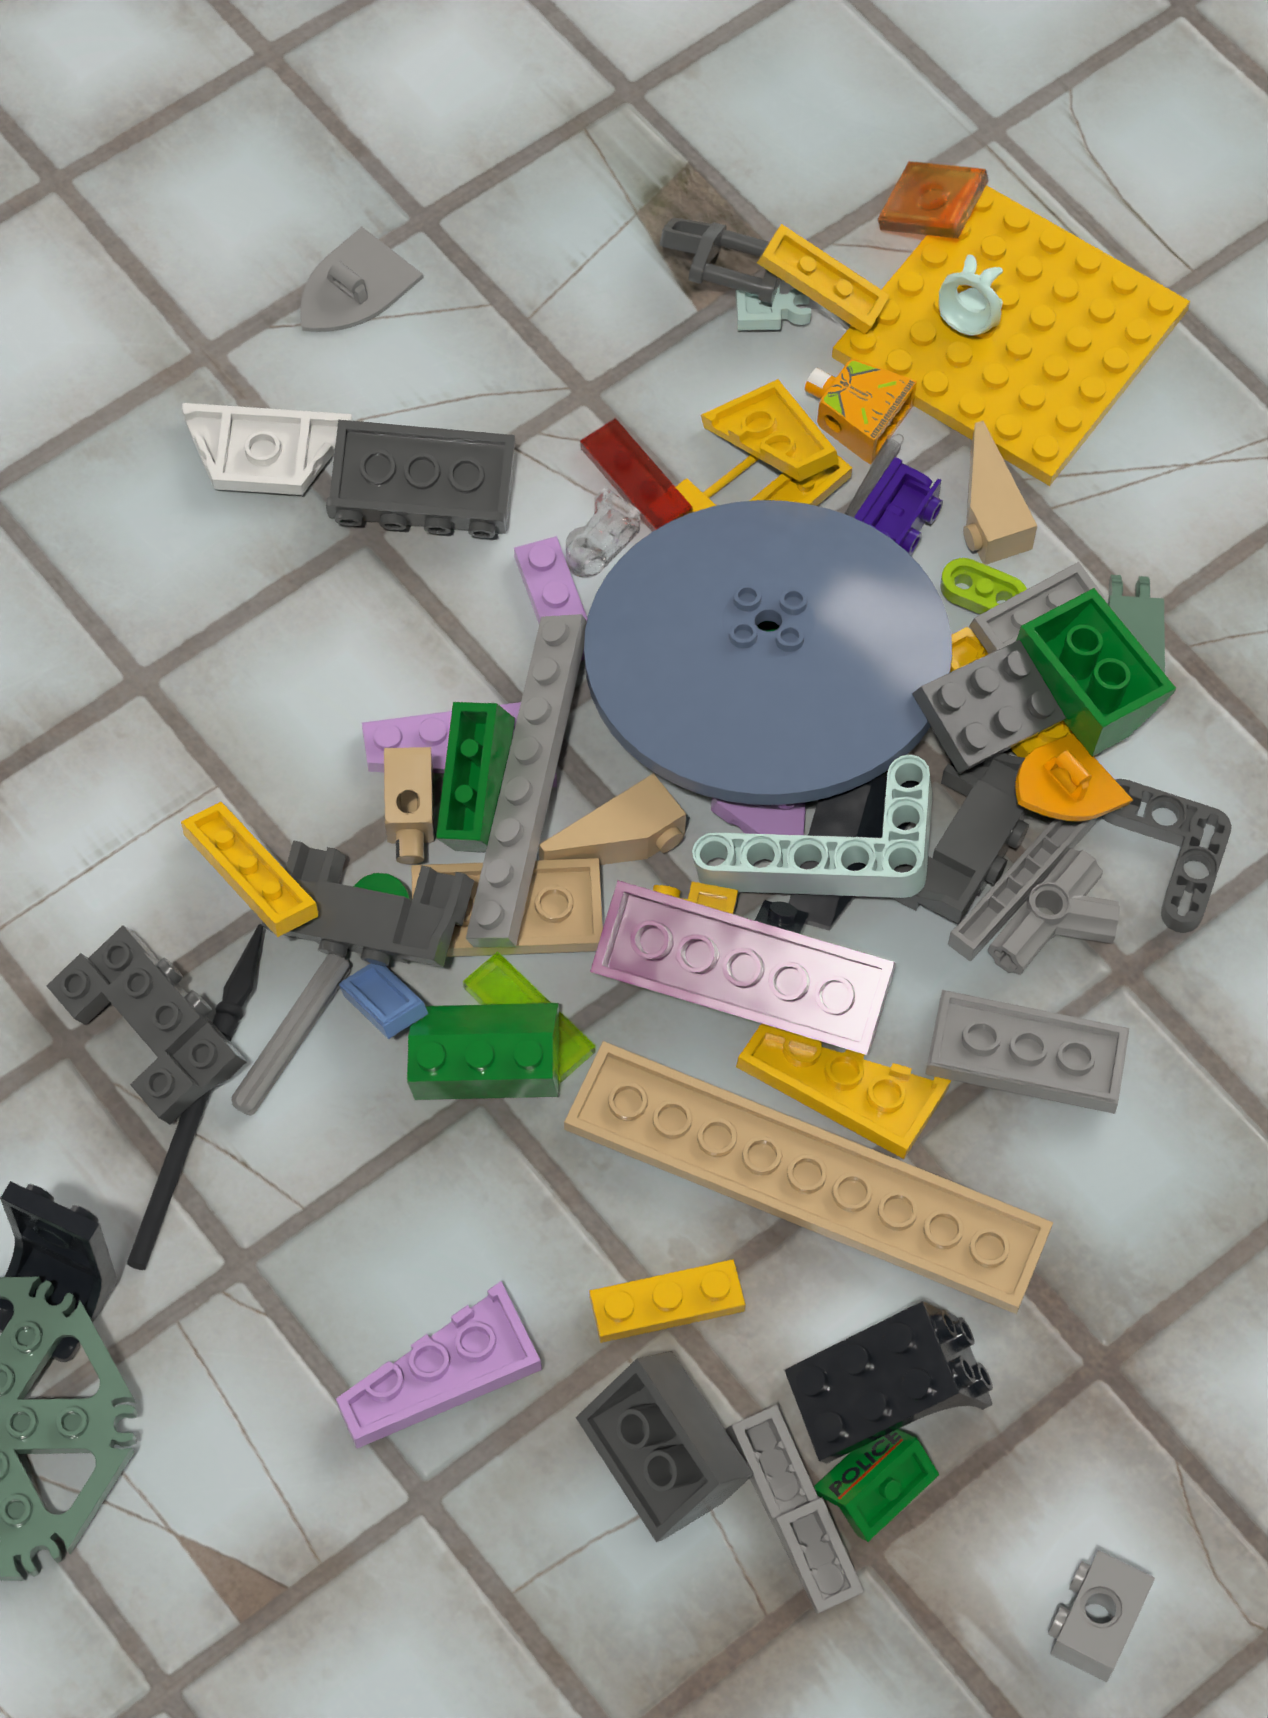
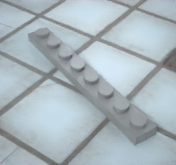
M582 614L543 616L540 619L467 930L466 940L473 947H516L584 649L587 620Z

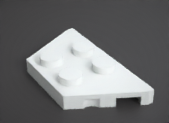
M183 403L182 405L185 423L214 489L303 495L335 452L338 419L352 421V414L194 403Z

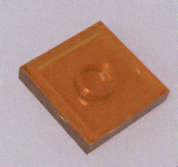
M908 161L878 217L880 230L958 239L989 181L986 169Z

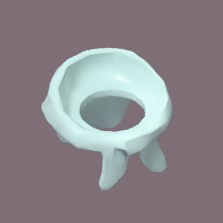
M971 254L967 255L962 272L949 274L945 278L939 290L938 307L942 318L956 331L967 335H981L1000 323L1003 300L998 297L990 286L1003 273V269L991 267L985 269L981 275L975 274L977 262ZM959 285H968L973 287L960 293L957 292V288Z

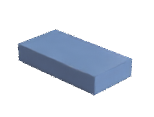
M370 963L339 983L343 996L387 1039H390L428 1014L424 1002L386 966Z

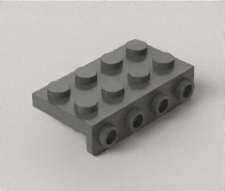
M338 419L330 495L326 501L329 518H334L336 523L346 526H359L362 524V521L379 522L381 527L390 530H403L406 528V525L424 526L425 531L435 534L450 533L451 529L468 530V534L480 538H492L495 536V533L506 534L515 435Z

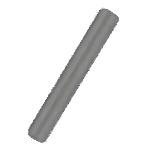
M335 954L327 955L232 1095V1105L237 1110L249 1116L255 1114L339 989V983L345 980L349 974L350 963L345 958Z

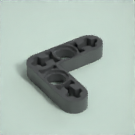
M1115 779L1133 801L1129 805L1124 806L1123 809L1112 811L1103 815L1102 818L1112 825L1181 847L1161 907V917L1164 924L1175 932L1186 933L1193 931L1203 919L1231 834L1232 825L1229 817L1217 808L1130 780ZM1141 802L1147 803L1143 817L1137 816ZM1158 808H1168L1176 815L1177 822L1168 826L1161 825L1153 819L1152 812ZM1206 824L1215 827L1208 849L1199 846ZM1189 861H1199L1208 868L1209 875L1202 879H1194L1186 874L1183 866ZM1185 890L1188 893H1193L1187 915L1181 916L1177 912Z

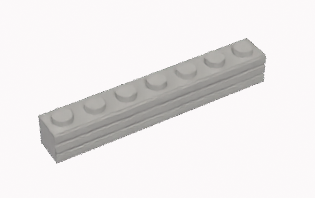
M1097 818L1086 821L1054 819L966 917L950 932L948 945L967 960L972 961L1028 899L1032 889L1046 879L1071 848L1073 849L1096 824Z

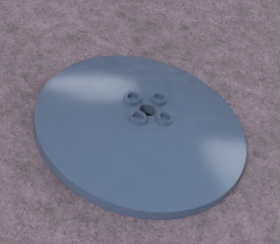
M755 500L717 505L687 514L651 532L625 553L606 575L589 610L585 628L584 660L590 694L601 719L623 748L642 765L660 777L704 796L744 804L783 805L824 799L849 791L886 772L895 759L907 755L921 741L931 727L912 693L919 687L950 673L952 637L946 610L933 582L911 555L891 538L862 521L828 508L790 501ZM764 621H772L780 627L775 631L766 632L760 630L757 625Z

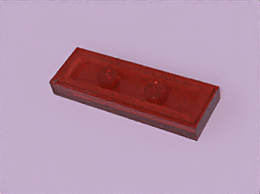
M616 418L580 440L581 450L652 532L673 520L693 512L692 505Z

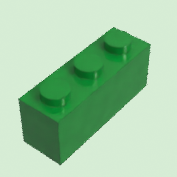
M453 702L436 839L454 851L486 852L512 743L515 717L497 703Z

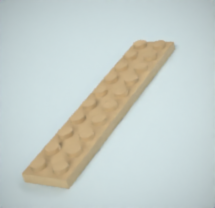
M605 1041L602 1042L564 1121V1130L1014 1314H1017L1053 1225V1222Z

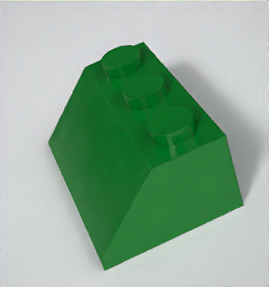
M1095 588L1020 627L1016 641H1021L1064 713L1066 719L1063 721L1092 757L1128 738L1175 693L1176 687Z
M559 1003L425 1006L428 1014L410 1027L408 1035L407 1083L415 1100L558 1097Z

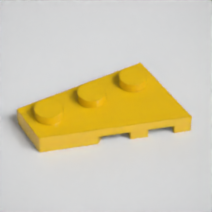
M779 379L701 414L705 429L799 482L839 463L836 449Z

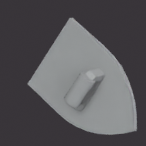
M361 227L326 256L311 273L302 293L300 304L302 331L330 332L365 323L380 315L423 279V274Z

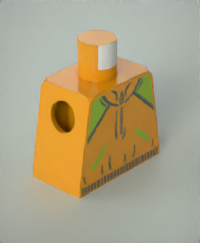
M853 359L846 363L837 377L819 368H815L806 382L805 391L821 399L817 417L819 427L865 462L872 464L885 441L891 438L913 407L917 381Z

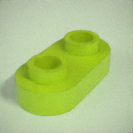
M957 558L950 561L943 569L940 582L941 592L948 601L978 614H982L999 605L997 601H1006L1027 590L1025 584L1018 578L969 558ZM963 583L968 585L969 588L962 589L957 587L956 584Z

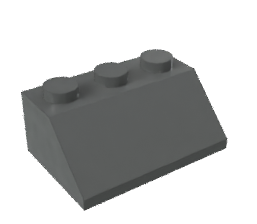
M672 1351L636 1358L575 1417L656 1542L666 1539L723 1504L754 1475Z

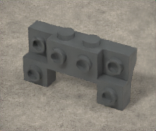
M1000 753L960 774L953 763L951 765L947 764L943 771L941 784L967 797L935 847L933 858L928 856L927 876L923 889L912 897L890 898L915 911L921 904L957 924L961 922L976 896H980L987 883L990 882L995 885L1000 879L1008 860L1003 857L1008 848L1011 846L1017 849L1028 831L1029 824L1024 822V817L1029 809L1018 805L1015 791L1016 775L1019 766L1025 758ZM902 864L895 867L894 871L900 873L908 872L913 869V866Z
M293 840L285 870L316 902L318 917L283 935L315 941L319 944L318 951L325 954H335L344 958L347 951L362 954L361 959L363 961L380 966H388L390 960L407 963V960L444 967L454 926L463 925L474 880L465 873L456 872L455 876L438 873L431 867L421 865L412 901L404 896L338 884L346 858L343 853L327 847V851L310 848L303 842ZM262 922V925H261V926H263V927L266 928L267 930L271 931V930L267 927V925H266L264 922Z
M122 925L89 958L80 953L46 986L69 1014L84 1025L88 1024L109 1002L112 1003L158 1057L130 1085L159 1119L171 1125L198 1098L218 1084L230 1079L247 1061L207 1017L212 1009L204 999L194 990L187 994L179 985V982L184 977L177 968L164 957L159 961L133 931Z

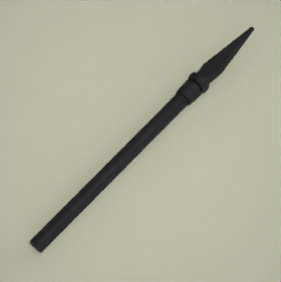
M259 924L223 988L222 1001L215 1008L216 1014L213 1024L228 1041H231L238 1026V1021L243 1017L242 1006L253 988L263 932L262 924ZM211 1089L181 1114L127 1260V1265L134 1269H146Z

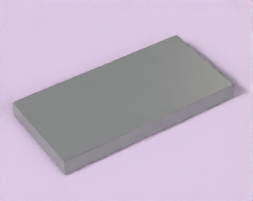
M942 990L925 1074L1115 1114L1119 1101L1130 1028Z

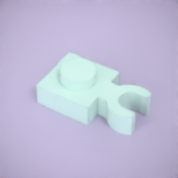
M778 287L772 303L760 301L758 295L736 289L737 330H781V319H788L791 323L797 325L810 323L811 308L796 307L799 304H809V297L797 289L791 290L788 294H780Z

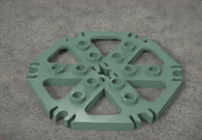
M0 1277V1299L10 1301L14 1307L13 1316L0 1335V1581H25L19 1574L17 1560H21L23 1567L33 1577L38 1575L39 1573L33 1559L35 1554L41 1550L50 1551L56 1563L63 1560L62 1552L54 1542L58 1537L64 1541L67 1552L69 1554L72 1553L134 1454L132 1447L118 1449L114 1448V1445L129 1447L136 1444V1437L133 1433H120L116 1429L120 1420L137 1418L135 1407L128 1404L115 1407V1405L120 1403H136L83 1304L79 1301L77 1309L73 1312L76 1306V1299L68 1292L60 1304L55 1306L49 1305L48 1299L55 1288L47 1280L42 1283L39 1277ZM64 1337L77 1339L99 1377L100 1386L98 1391L92 1397L86 1399H24ZM92 1453L96 1460L94 1471L70 1509L58 1515L47 1511L17 1455Z

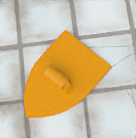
M1074 734L1034 749L1019 766L1016 775L1015 791L1018 805L1055 819L1066 821L1092 820L1127 806L1133 801L1096 758L1089 754Z

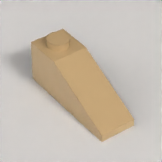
M984 421L975 423L971 443L967 519L963 533L968 548L971 551H977L982 563L987 565L1032 550L1037 524Z
M653 773L539 844V860L599 858V865L648 859L659 851L665 853L672 850L682 841L685 835L686 813Z

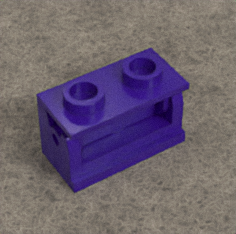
M894 457L854 518L885 534L912 555L921 539V528L925 522L932 524L942 508L943 500L939 498L942 480L937 478L933 486L929 488L933 482L928 476L902 463L903 460Z

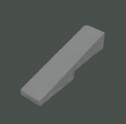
M775 1405L726 1428L730 1439L754 1473L750 1480L816 1614L864 1593L822 1497L818 1498L778 1406Z

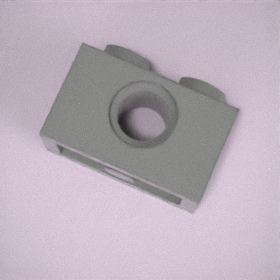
M1099 1550L1092 1565L1082 1561L1069 1590L1078 1594L1071 1610L1060 1607L1048 1635L1057 1639L1051 1655L1107 1682L1117 1664L1155 1578ZM1091 1604L1101 1605L1108 1611L1111 1621L1104 1624L1093 1622L1087 1616L1085 1607Z

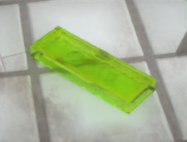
M498 951L463 980V988L480 1005L551 1003ZM559 1011L558 1074L559 1082L561 1083L596 1052V1046Z

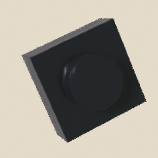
M764 900L755 921L803 935L809 913L797 910L795 906L786 902Z

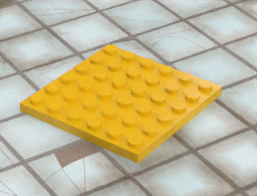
M974 178L881 289L890 296L870 330L864 334L855 327L850 326L833 346L832 358L844 365L849 360L857 359L917 381L913 406L971 440L975 423L984 421L1004 460L1050 486L1187 313L1190 301ZM970 254L976 259L977 269L975 274L981 275L985 269L991 267L1003 269V273L990 286L998 297L1003 300L1000 323L981 335H967L956 331L945 322L938 307L939 290L945 278L949 274L962 272L966 257ZM959 285L957 288V292L960 293L973 287L968 285Z

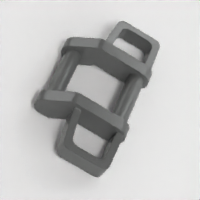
M672 218L664 226L660 246L695 254L689 272V281L699 284L703 281H708L758 295L760 301L773 302L781 279L768 270L765 273L764 279L710 264L721 247L760 257L768 245V241L726 230V225L716 222L710 224Z

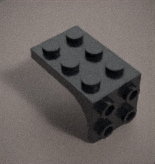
M10 1181L0 1197L15 1239L13 1255L5 1277H39L42 1283L46 1280L51 1282L55 1289L48 1299L49 1305L55 1306L60 1304L69 1292L76 1299V1306L73 1312L77 1309L79 1301H81L93 1323L118 1281L100 1223H98L99 1219L83 1207L72 1205L71 1209H68L54 1202V1197L39 1186L28 1184L24 1188ZM0 1299V1333L4 1331L14 1313L13 1304L6 1299ZM64 1337L51 1358L60 1362L70 1361L79 1348L80 1342L73 1337Z
M922 1301L785 1369L784 1371L819 1462L827 1464L905 1425L942 1410L960 1406H974L983 1410L992 1406V1400L989 1395V1391L993 1390L992 1381L985 1367L981 1363H976L970 1348L975 1343L974 1337L966 1321Z

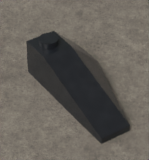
M888 770L871 781L849 791L819 799L808 836L882 838ZM913 780L906 781L900 786L912 788L917 786L919 782ZM912 822L902 823L897 828L907 830ZM807 861L801 864L800 868L806 870L813 869L819 863ZM853 863L846 869L859 871L865 868L866 864ZM791 894L789 904L795 906L797 910L809 913L807 925L830 931L856 896Z

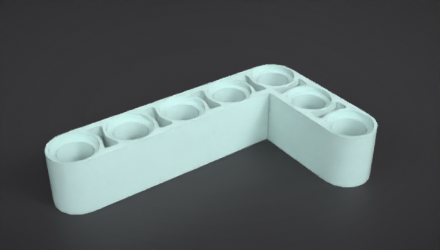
M914 755L900 756L890 764L887 772L882 838L708 833L695 842L692 850L698 879L704 884L735 889L738 892L894 898L912 897L923 889L927 876L932 807L929 766L925 760ZM913 780L919 782L917 786L912 788L900 786L906 781ZM905 822H912L916 824V826L910 830H901L897 828L900 824ZM713 858L725 859L718 866L706 865ZM767 859L772 861L766 867L758 868L753 866L759 860ZM807 861L819 863L813 869L806 870L800 868L801 864ZM853 863L866 864L865 868L859 871L846 869ZM902 864L913 866V869L908 872L900 873L894 871L895 867Z

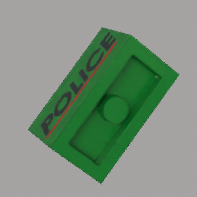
M897 1429L850 1452L814 1486L817 1496L839 1507L856 1536L869 1542L939 1476V1473L919 1440Z

